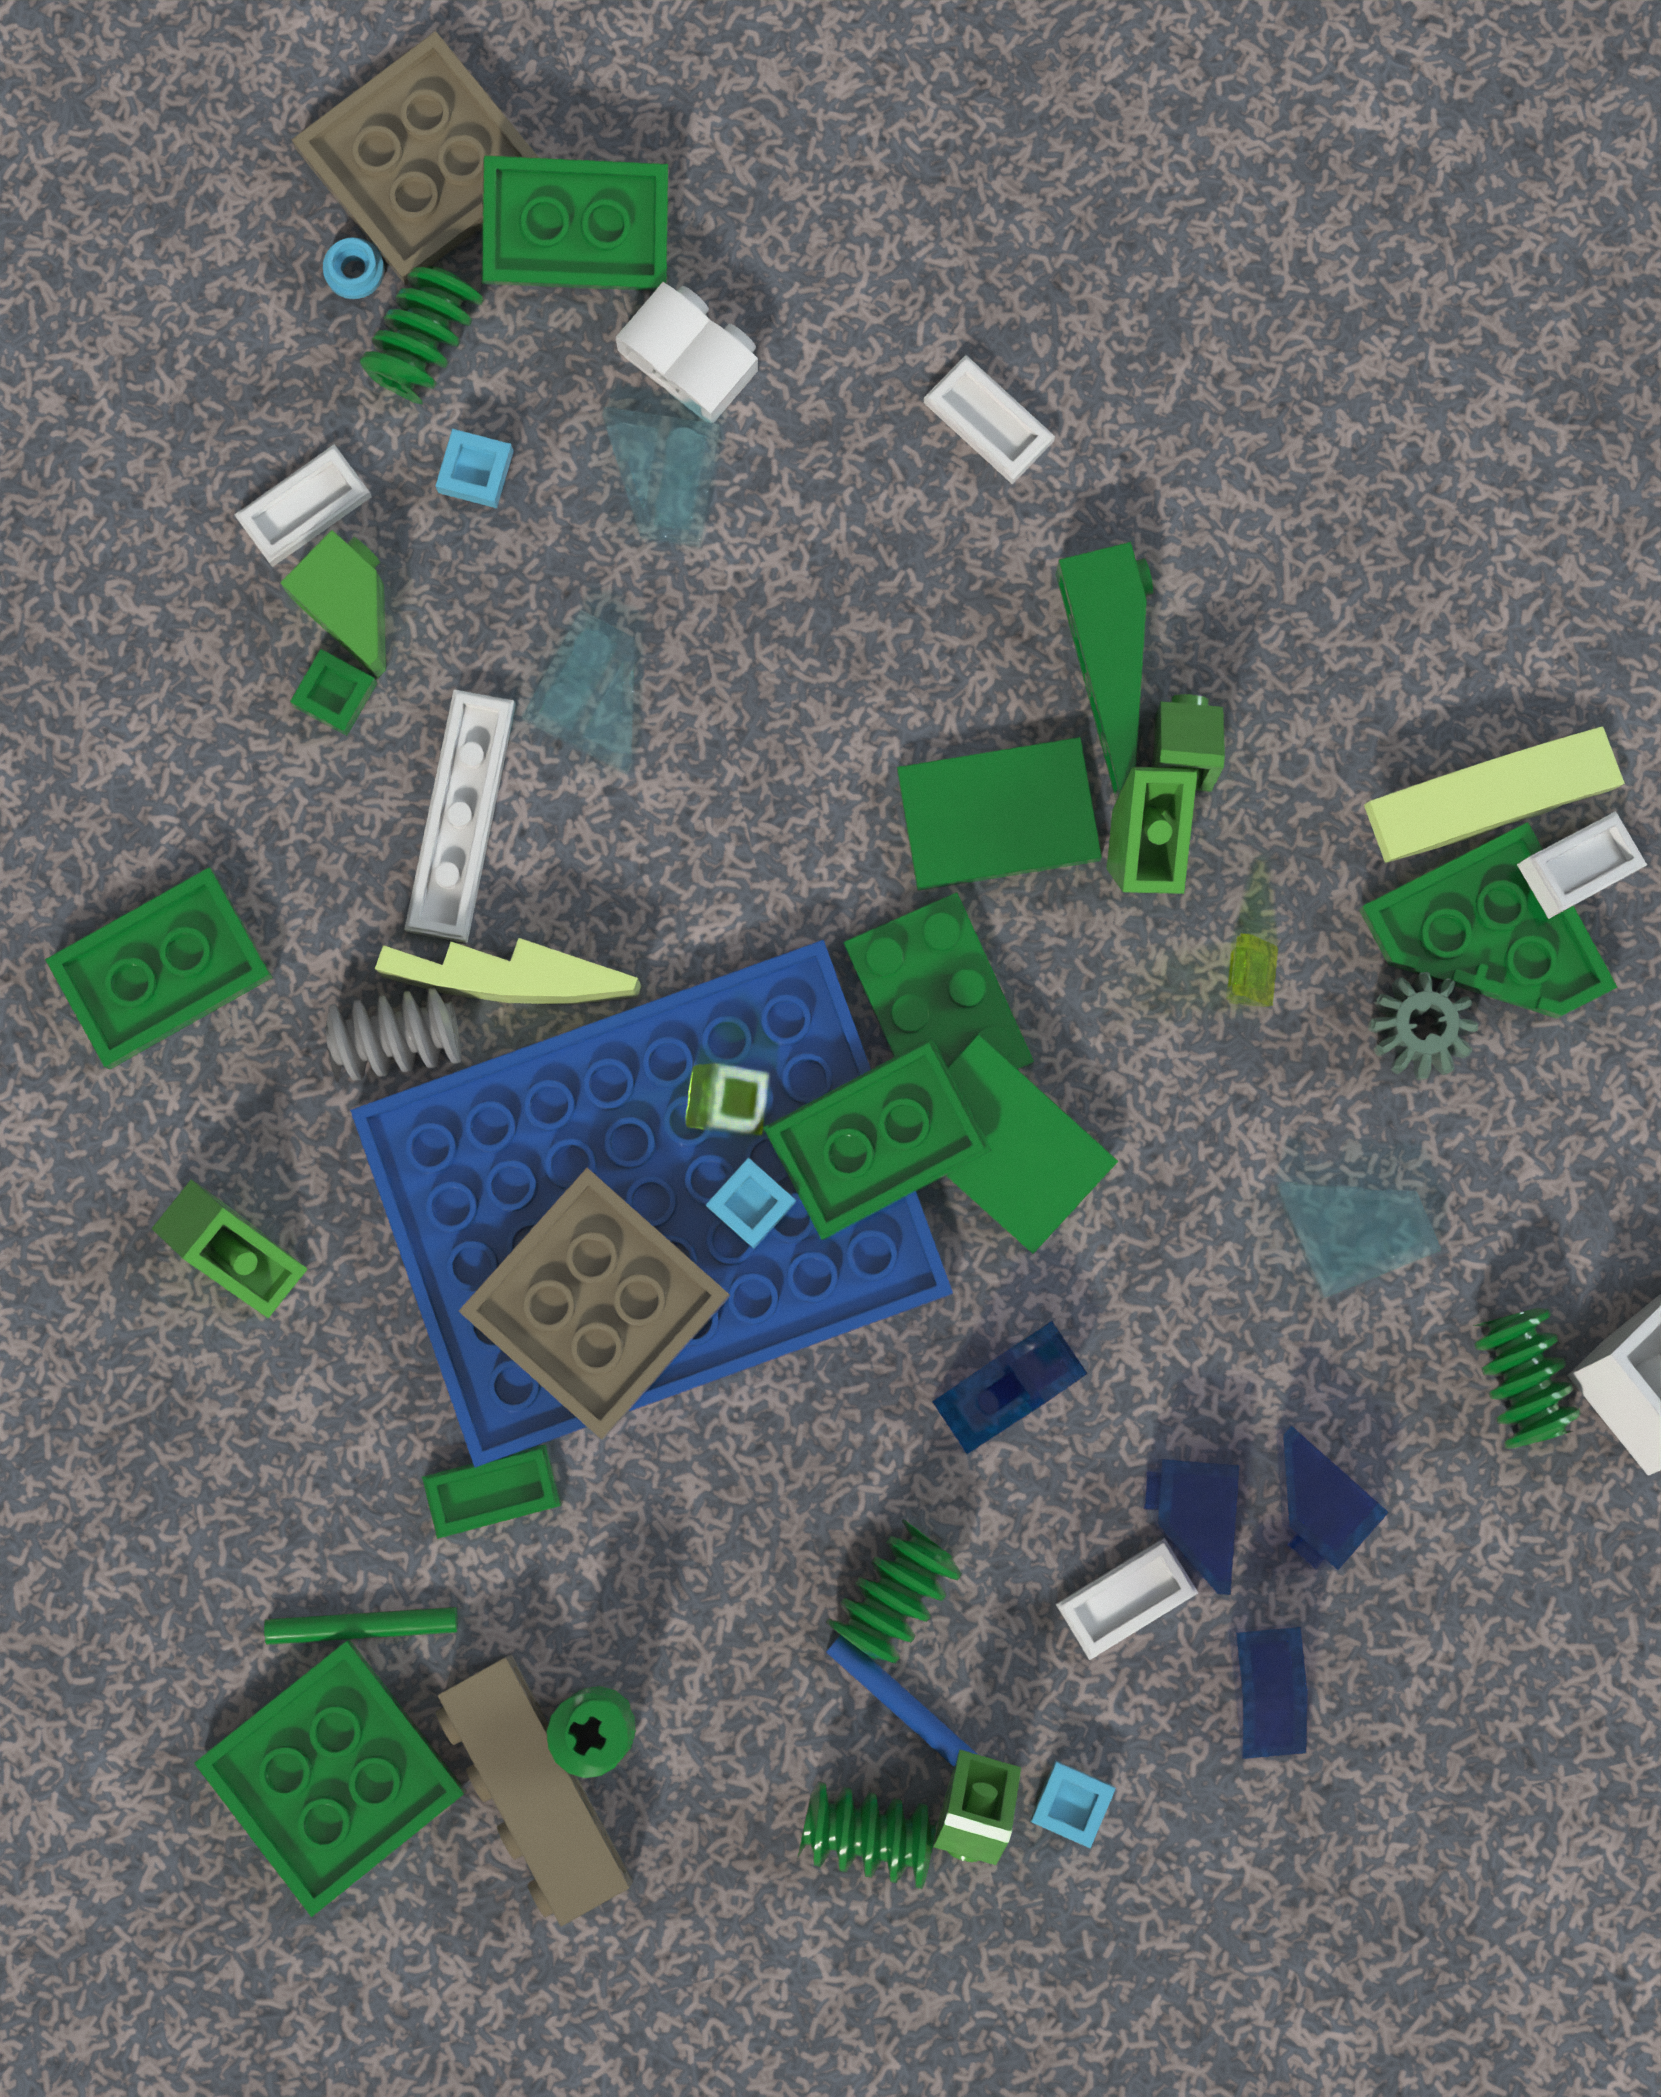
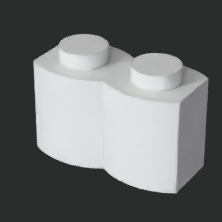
M662 282L616 336L617 349L626 359L712 426L758 372V358L753 354L756 346L736 326L728 324L723 329L706 316L709 311L708 306L692 290L681 286L676 291L671 286Z

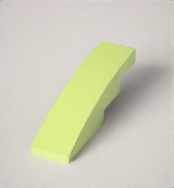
M1602 726L1428 780L1371 800L1364 804L1383 859L1387 863L1481 836L1500 826L1551 812L1562 805L1612 791L1625 783Z
M518 938L511 961L451 942L443 965L383 945L375 966V970L384 978L425 989L435 987L437 992L505 1003L581 1004L637 998L641 989V984L637 977Z

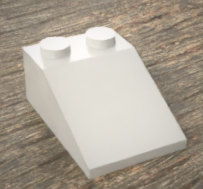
M1661 1294L1604 1339L1567 1375L1648 1476L1661 1470Z

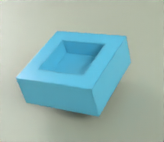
M452 429L435 486L438 493L497 508L514 452L512 445Z
M748 1158L706 1204V1207L755 1249L791 1209L796 1200Z
M1055 1760L1030 1821L1091 1849L1116 1788L1111 1784Z

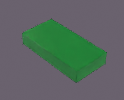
M546 1444L520 1451L474 1468L472 1463L422 1477L437 1539L562 1506Z

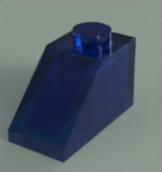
M1051 1321L936 1398L932 1403L964 1451L969 1454L1054 1398L1088 1373L1056 1325Z
M1284 1426L1276 1435L1282 1526L1294 1536L1287 1546L1314 1570H1317L1322 1563L1330 1569L1339 1570L1389 1512L1293 1426Z
M1157 1459V1472H1145L1143 1509L1154 1510L1153 1524L1211 1592L1231 1595L1240 1465Z
M1294 1624L1228 1629L1242 1759L1306 1753L1308 1690L1301 1627Z

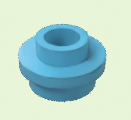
M351 237L336 242L327 251L323 260V274L328 286L337 295L344 298L360 299L372 294L380 286L384 277V262L379 250L372 243L362 238ZM351 261H360L365 265V270L357 278H348L343 274L345 266Z

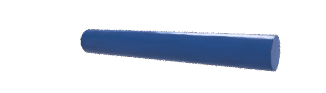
M842 1635L828 1648L826 1653L953 1767L959 1749L977 1754L866 1653Z

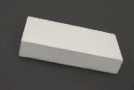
M967 355L924 397V404L1011 484L1054 442L1055 436Z
M334 444L234 515L273 567L372 496Z
M1616 811L1517 864L1548 919L1647 865Z
M1162 1538L1056 1603V1606L1086 1656L1091 1660L1198 1594V1591L1166 1539Z

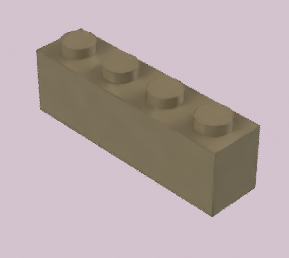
M512 1654L437 1695L443 1705L442 1708L436 1711L438 1721L453 1745L462 1741L474 1763L466 1768L468 1777L480 1799L484 1803L493 1799L504 1820V1822L497 1825V1830L511 1857L516 1860L523 1856L535 1879L527 1883L541 1914L546 1918L554 1913L560 1927L629 1889L633 1880L578 1777L567 1773L556 1764L548 1749L547 1728L549 1723Z

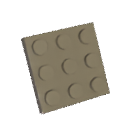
M436 31L291 139L297 152L368 240L379 250L381 256L405 285L408 284L407 275L412 268L432 266L482 228L484 156L539 158Z
M586 1168L461 1307L459 1312L603 1440L727 1301L730 1294L592 1171Z

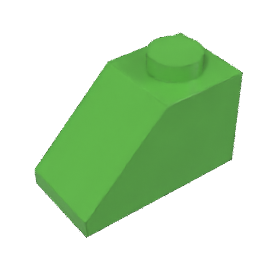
M331 530L280 584L288 596L378 679L386 671L384 584L375 570L381 562L356 537L353 536L346 543Z
M1190 694L1174 695L1171 697V702L1161 701L1156 712L1151 767L1195 769L1197 771L1196 791L1212 792L1224 768L1223 707L1208 706V698Z
M1132 767L1112 809L1106 868L1122 892L1184 894L1197 771L1195 769Z
M192 1179L151 1228L182 1259L267 1318L272 1315L307 1271L304 1265L231 1207Z
M959 1749L939 1815L933 1847L945 1850L953 1857L962 1861H982L997 1865L1009 1843L1012 1833L1021 1767Z

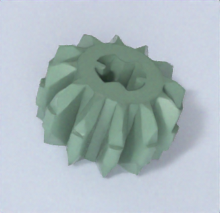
M1421 972L1416 977L1414 989L1408 981L1400 977L1392 983L1395 998L1380 994L1374 1001L1376 1008L1388 1017H1378L1368 1022V1030L1374 1033H1388L1389 1038L1382 1040L1373 1050L1377 1056L1385 1055L1393 1048L1399 1053L1392 1063V1072L1400 1074L1410 1061L1414 1060V1074L1417 1080H1426L1429 1077L1431 1063L1442 1075H1447L1454 1070V1063L1450 1054L1464 1059L1472 1052L1470 1045L1459 1036L1475 1033L1478 1030V1023L1471 1019H1459L1458 1014L1463 1013L1472 1006V1001L1468 996L1460 998L1454 1004L1448 999L1454 990L1455 982L1453 980L1445 979L1438 986L1436 992H1433L1432 979L1428 972ZM1427 1013L1435 1021L1429 1027L1430 1029L1437 1028V1034L1430 1033L1421 1040L1412 1033L1417 1024H1409V1018L1417 1019L1421 1014Z

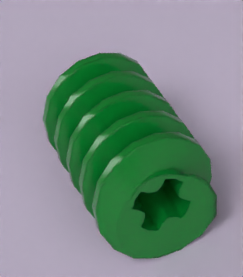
M427 266L426 268L414 267L410 270L407 278L412 288H402L395 296L396 303L400 309H390L383 317L389 331L378 330L372 337L373 346L378 352L366 351L360 358L361 367L377 384L413 403L422 405V400L413 391L415 386L434 389L437 385V382L425 370L426 366L429 364L446 368L449 363L437 349L439 343L458 347L461 342L448 328L451 322L470 326L473 321L460 307L462 302L479 306L484 301L482 295L467 282L445 269L434 266Z
M1534 1308L1473 1325L1488 1327L1489 1329L1486 1335L1474 1343L1475 1349L1496 1352L1497 1357L1481 1368L1483 1374L1503 1376L1504 1382L1489 1392L1490 1399L1510 1401L1512 1405L1496 1417L1498 1424L1517 1425L1519 1428L1517 1433L1504 1442L1507 1449L1533 1444L1573 1432L1566 1430V1426L1581 1415L1580 1409L1577 1407L1559 1406L1558 1401L1573 1391L1572 1383L1551 1381L1550 1378L1564 1368L1566 1365L1564 1358L1543 1355L1545 1350L1558 1341L1557 1334L1537 1332L1535 1328L1551 1316L1549 1309Z
M904 1519L902 1523L912 1537L910 1541L890 1536L886 1541L896 1557L895 1561H889L876 1556L871 1561V1564L881 1578L880 1581L875 1582L859 1577L855 1582L865 1598L864 1602L860 1603L847 1598H843L840 1602V1605L850 1619L849 1622L846 1624L830 1618L826 1621L834 1630L874 1660L878 1658L895 1664L899 1660L900 1655L891 1642L892 1637L911 1643L916 1636L906 1621L907 1617L927 1622L931 1617L930 1612L922 1601V1597L926 1596L943 1601L947 1595L937 1577L940 1575L958 1581L962 1576L961 1571L952 1559L953 1556Z
M602 1686L587 1687L571 1695L551 1715L547 1728L548 1749L555 1763L567 1773L582 1778L599 1777L611 1771L632 1747L636 1733L634 1714L631 1711L628 1700L613 1689ZM594 1717L602 1722L598 1733L604 1738H599L593 1745H589L583 1741L586 1730L578 1724L584 1725Z
M818 1781L810 1795L797 1859L805 1846L811 1845L814 1866L821 1867L831 1850L837 1852L839 1871L847 1872L856 1856H861L865 1877L869 1878L873 1877L881 1862L884 1861L888 1864L890 1882L898 1883L906 1868L912 1867L916 1888L923 1889L930 1864L937 1820L934 1825L930 1824L928 1806L922 1803L917 1805L909 1819H905L902 1800L895 1797L884 1814H880L877 1795L872 1792H868L858 1809L854 1808L852 1790L849 1787H843L835 1801L830 1803L826 1783Z

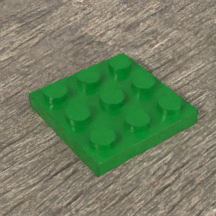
M351 1640L344 1642L194 1762L311 1917L467 1792Z

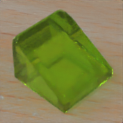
M1240 933L1231 944L1226 1000H1229V1003L1261 1007L1273 1006L1278 948L1274 944L1246 933Z
M716 1063L695 1065L691 1073L686 1126L702 1130L762 1135L769 1073Z

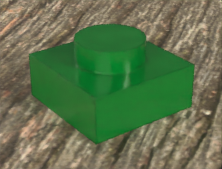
M320 649L290 703L301 712L348 736L378 683L374 677Z

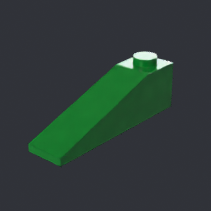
M1131 542L1059 559L1055 574L1115 801H1117L1132 767H1136L1147 606L1146 596L1153 594V583L1145 558L1136 560Z

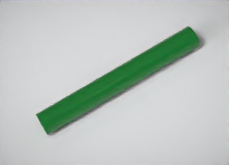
M457 1607L265 1619L264 1623L266 1645L458 1632Z

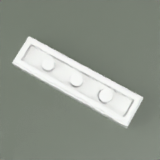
M453 690L405 924L406 932L468 943L516 706L514 700Z

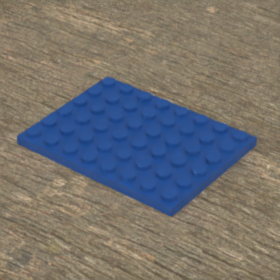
M824 940L350 1110L474 1468L587 1428L585 1424L459 1312L461 1307L586 1168L592 1171L730 1294L727 1301L627 1413L953 1294L916 1192L839 1233L821 1240L763 1128L871 1070ZM748 1158L796 1200L791 1209L755 1249L706 1207V1204Z

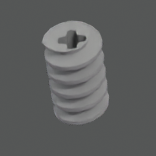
M435 987L428 988L425 1007L420 1008L410 991L403 993L401 1010L394 1012L385 995L379 996L376 1015L369 1016L361 1000H354L352 1015L349 1020H344L336 1004L329 1005L325 1031L330 1064L337 1084L340 1080L342 1065L351 1079L355 1081L363 1079L367 1061H369L376 1075L380 1077L387 1076L392 1057H394L402 1072H411L414 1068L417 1052L428 1068L437 1067L441 1048L444 1049L451 1063H461V1043L453 1002L450 999L449 1003H444Z

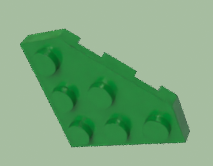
M1528 822L1363 905L1359 909L1388 965L1418 975L1421 972H1428L1431 979L1440 982L1449 978L1455 982L1456 987L1556 1019L1617 988L1575 907L1572 906L1548 919L1517 866L1526 858L1543 850Z

